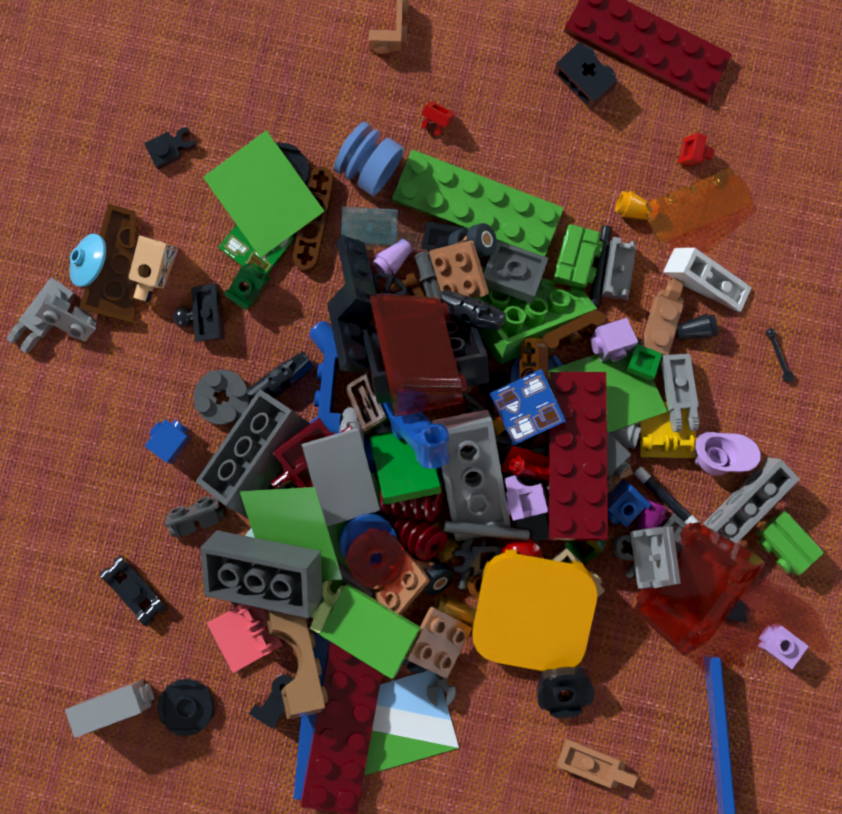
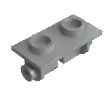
M46 294L42 301V306L35 313V316L42 319L45 323L67 332L71 337L85 342L96 329L97 320L93 319V315L79 310L76 306L72 313H69L67 311L70 303L54 294L52 296Z

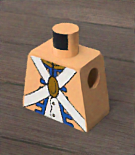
M139 235L129 273V279L138 282L134 298L150 302L154 287H165L179 247Z

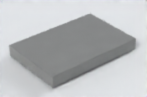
M358 428L302 444L312 484L316 489L327 526L380 510Z

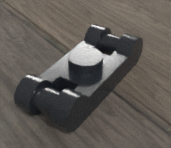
M120 554L114 559L115 563L109 568L105 567L99 575L132 610L137 619L145 627H148L154 622L153 618L158 613H164L169 607L132 564ZM123 571L128 577L120 582L116 576ZM148 598L152 605L145 610L141 604Z

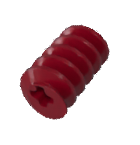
M440 486L441 493L386 505H384L382 493L380 492L381 510L385 514H389L392 511L397 516H400L402 513L405 517L415 515L416 519H423L425 516L427 521H433L441 510L443 487Z
M392 511L389 513L387 520L396 533L397 542L409 549L420 560L428 561L435 558L446 546L447 534L440 532L437 526H432L430 521L424 518L416 519L415 515L405 517L403 513L400 516L394 515Z

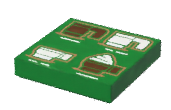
M235 225L218 249L241 267L248 263L256 264L262 267L266 272L265 274L268 275L293 244L295 237L291 235L260 258L239 227Z

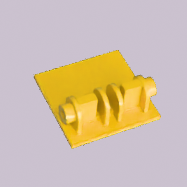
M664 402L665 407H666V409H667V411H668L667 402ZM681 410V432L672 431L670 411L640 421V457L696 458L695 447L698 438H696V431H690L686 420L687 410Z

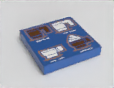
M542 369L489 393L513 445L566 421Z

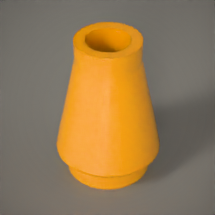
M622 191L617 200L615 212L620 213L621 217L653 222L658 212V206L651 204L632 191L628 193Z

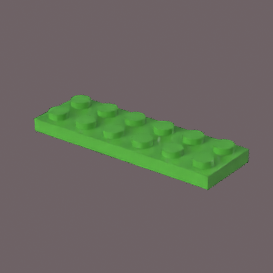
M411 150L392 197V202L454 226L470 229L473 225L486 223L492 227L498 241L542 256L546 255L564 207L415 150Z

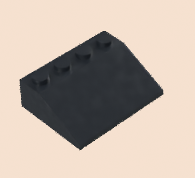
M444 312L361 327L377 404L490 383L488 357L477 326L444 314Z

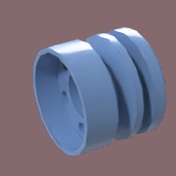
M362 122L344 141L333 168L338 174H343L346 171L345 178L347 180H352L361 173L357 183L358 187L371 196H375L385 186L403 156L404 147L390 137L377 145L381 135L380 131L374 129L371 132V125L367 122Z

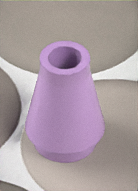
M401 239L398 243L375 255L376 259L372 264L378 273L394 276L413 249L406 240Z

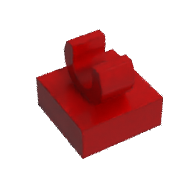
M431 101L425 105L421 114L426 117L422 122V128L426 129L429 122H434L437 126L434 135L437 136L443 131L444 127L452 122L456 113Z
M696 133L685 137L678 164L688 167L700 162L704 163L705 158L712 160L714 149L705 146L708 136Z

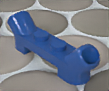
M321 321L309 331V338L324 355V361L319 363L317 379L321 380V390H316L314 406L319 407L318 416L309 423L314 422L320 417L331 431L338 434L342 415L332 413L338 356L332 326L327 321Z
M412 398L383 403L390 419L393 435L397 439L404 438L415 450L416 460L422 467L428 469L439 468L450 461L447 448L449 432L445 426L438 423L432 424L415 407Z

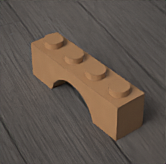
M264 609L269 635L288 642L298 658V671L295 679L281 691L287 720L322 712L325 704L328 703V697L325 687L320 686L318 675H321V664L318 658H314L312 647H315V637L312 630L308 631L306 620H309V618Z

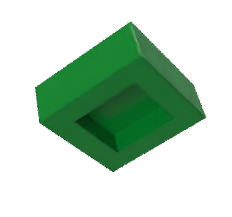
M637 344L632 350L626 372L652 381L655 378L662 353Z

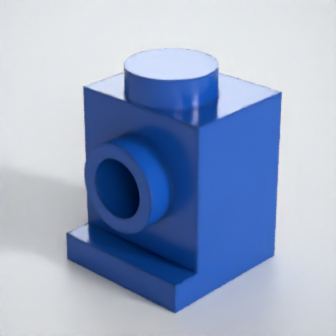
M624 479L607 496L608 518L616 526L621 522L627 527L645 507L648 509L651 506Z

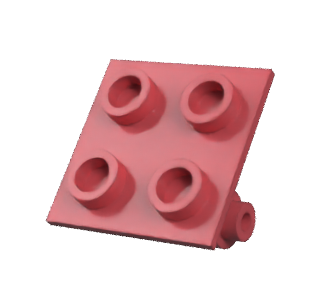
M240 604L207 623L233 673L283 646L278 637L269 635L263 608Z

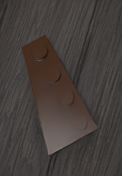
M108 203L99 235L106 244L105 261L97 278L85 287L79 310L134 325V281L129 279V273L135 254L136 211Z

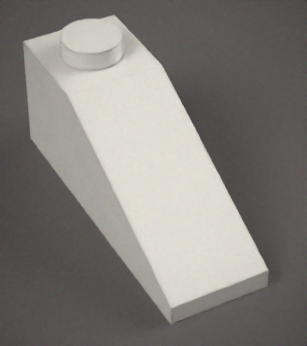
M674 248L663 271L672 279L675 278L683 281V286L738 312H741L752 288L696 248Z

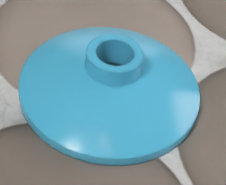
M97 234L87 235L72 251L69 274L74 285L86 287L99 275L106 257V244L101 236Z

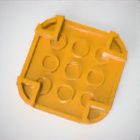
M505 550V553L495 556L490 562L487 561L483 570L473 623V643L477 652L485 659L496 663L540 671L554 670L561 667H576L582 661L587 647L597 602L596 581L592 574L584 567L583 563L575 560L570 564L517 554V550Z

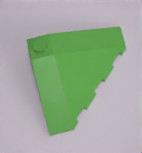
M481 266L482 271H483V274H484V271H485L486 267H482V266ZM541 278L533 303L489 288L488 295L475 298L506 313L507 322L498 331L477 327L485 345L500 365L519 357L520 344L524 339L537 337L543 339L547 333L591 311L597 310L596 306L582 289L571 287L570 291L561 290L553 287L555 281Z

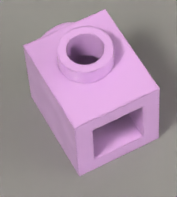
M627 318L597 327L590 338L591 348L595 354H598L601 362L610 359L612 362H616L625 358L638 343Z
M777 624L767 626L759 636L761 641L757 645L780 664L790 669L794 668L809 647L787 629Z

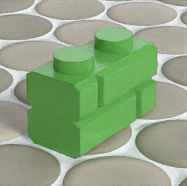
M572 224L568 225L553 277L555 283L569 285L570 287L582 290L585 289L587 283H593L596 268L592 267L594 257H600L603 242L599 241L600 232L584 229Z
M785 510L777 511L755 532L760 538L757 541L760 547L767 553L772 551L779 559L776 562L777 565L787 574L790 572L794 575L802 574L824 553Z

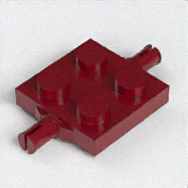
M320 417L274 450L273 454L281 462L284 470L282 475L271 481L275 489H281L290 482L300 488L313 487L302 444L336 434L326 426ZM349 424V426L343 429L341 432L352 430L353 427Z

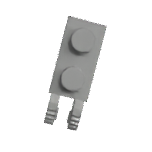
M53 277L49 279L18 320L19 323L12 328L7 336V340L14 343L18 341L27 328L32 330L33 333L28 335L21 346V350L24 353L30 352L40 338H44L53 326L35 316V313L42 306L45 295L52 296L54 294L68 303L76 295Z
M690 354L663 355L660 361L668 411H670L671 429L673 432H681V410H687L686 420L690 431H697L699 427L697 408L699 405Z

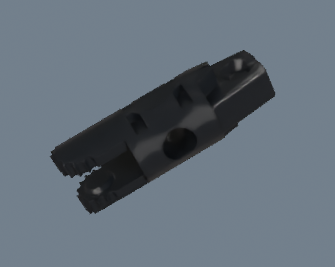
M444 290L441 293V301L446 304L443 307V312L446 315L480 328L483 327L498 331L507 322L505 312L486 302L451 290Z
M302 351L287 361H283L248 387L246 394L250 398H254L259 389L275 399L296 384L314 365Z

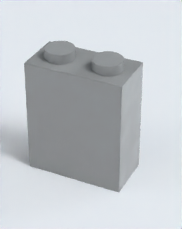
M144 679L82 701L66 709L65 712L74 738L142 713L153 706L151 701L154 700L151 686L145 684Z

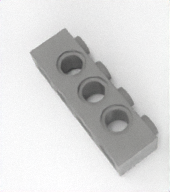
M768 457L695 531L692 537L709 555L722 559L800 479L781 459Z

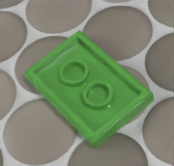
M346 584L319 635L393 679L397 675L421 627L350 584Z

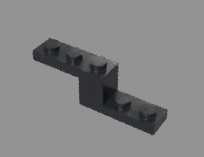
M342 235L336 243L345 284L329 300L327 307L340 370L364 376L370 368L360 325L379 306L365 242Z

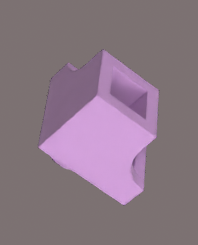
M516 475L504 478L508 491L506 492V508L509 516L512 515L513 520L549 512V502L544 484L528 486Z

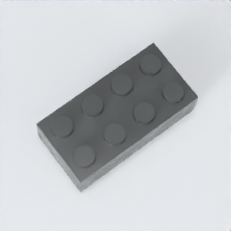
M259 389L200 474L196 483L225 506L248 518L240 491L267 490L272 484L271 481L276 478L283 468L281 462L273 454L274 450L311 423Z
M218 530L200 547L205 596L309 618L323 600L321 551Z

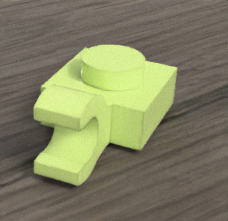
M327 580L323 583L322 595L324 602L320 603L311 614V618L314 620L310 629L319 634L344 586L338 588L337 593L331 592L330 585L332 580Z

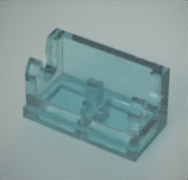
M357 207L342 208L341 235L365 242V244L394 245L397 243L398 210Z

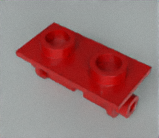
M512 446L501 466V471L549 483V456Z

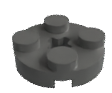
M222 369L209 371L196 385L194 406L200 415L212 424L227 425L239 420L250 404V397L246 394L248 387L244 380L232 371ZM226 390V396L229 397V401H223L221 405H218V399L215 398L216 393Z

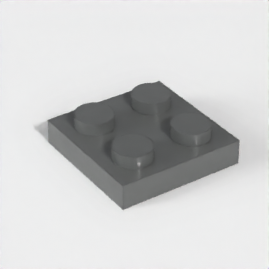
M497 240L496 250L490 256L483 274L487 288L533 303L548 257Z

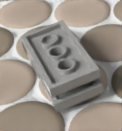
M483 410L432 420L433 424H441L449 432L447 448L450 461L442 466L441 470L451 521L510 528L493 422L489 411ZM465 445H472L468 449H461ZM476 471L472 475H467L469 472ZM454 533L456 542L486 537Z

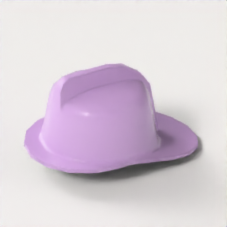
M706 432L696 440L695 449L697 457L695 464L710 475L722 476L728 472L750 471L760 462L761 453L758 446L744 435Z

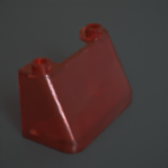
M393 294L370 296L395 417L463 403L462 392L467 391L464 374H458L445 319H449L446 302L441 303L437 297Z
M700 522L688 523L680 532L682 537L680 544L683 548L678 553L677 560L681 584L658 588H643L636 597L638 600L637 604L632 609L683 656L703 646L713 637L765 565V561L755 553Z

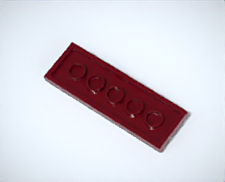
M579 0L564 28V32L706 104L732 56V53L627 0Z
M550 372V387L566 421L550 428L549 540L607 541L606 372Z
M331 641L329 642L321 685L326 689L328 703L325 704L322 712L316 713L300 807L357 814L382 673Z

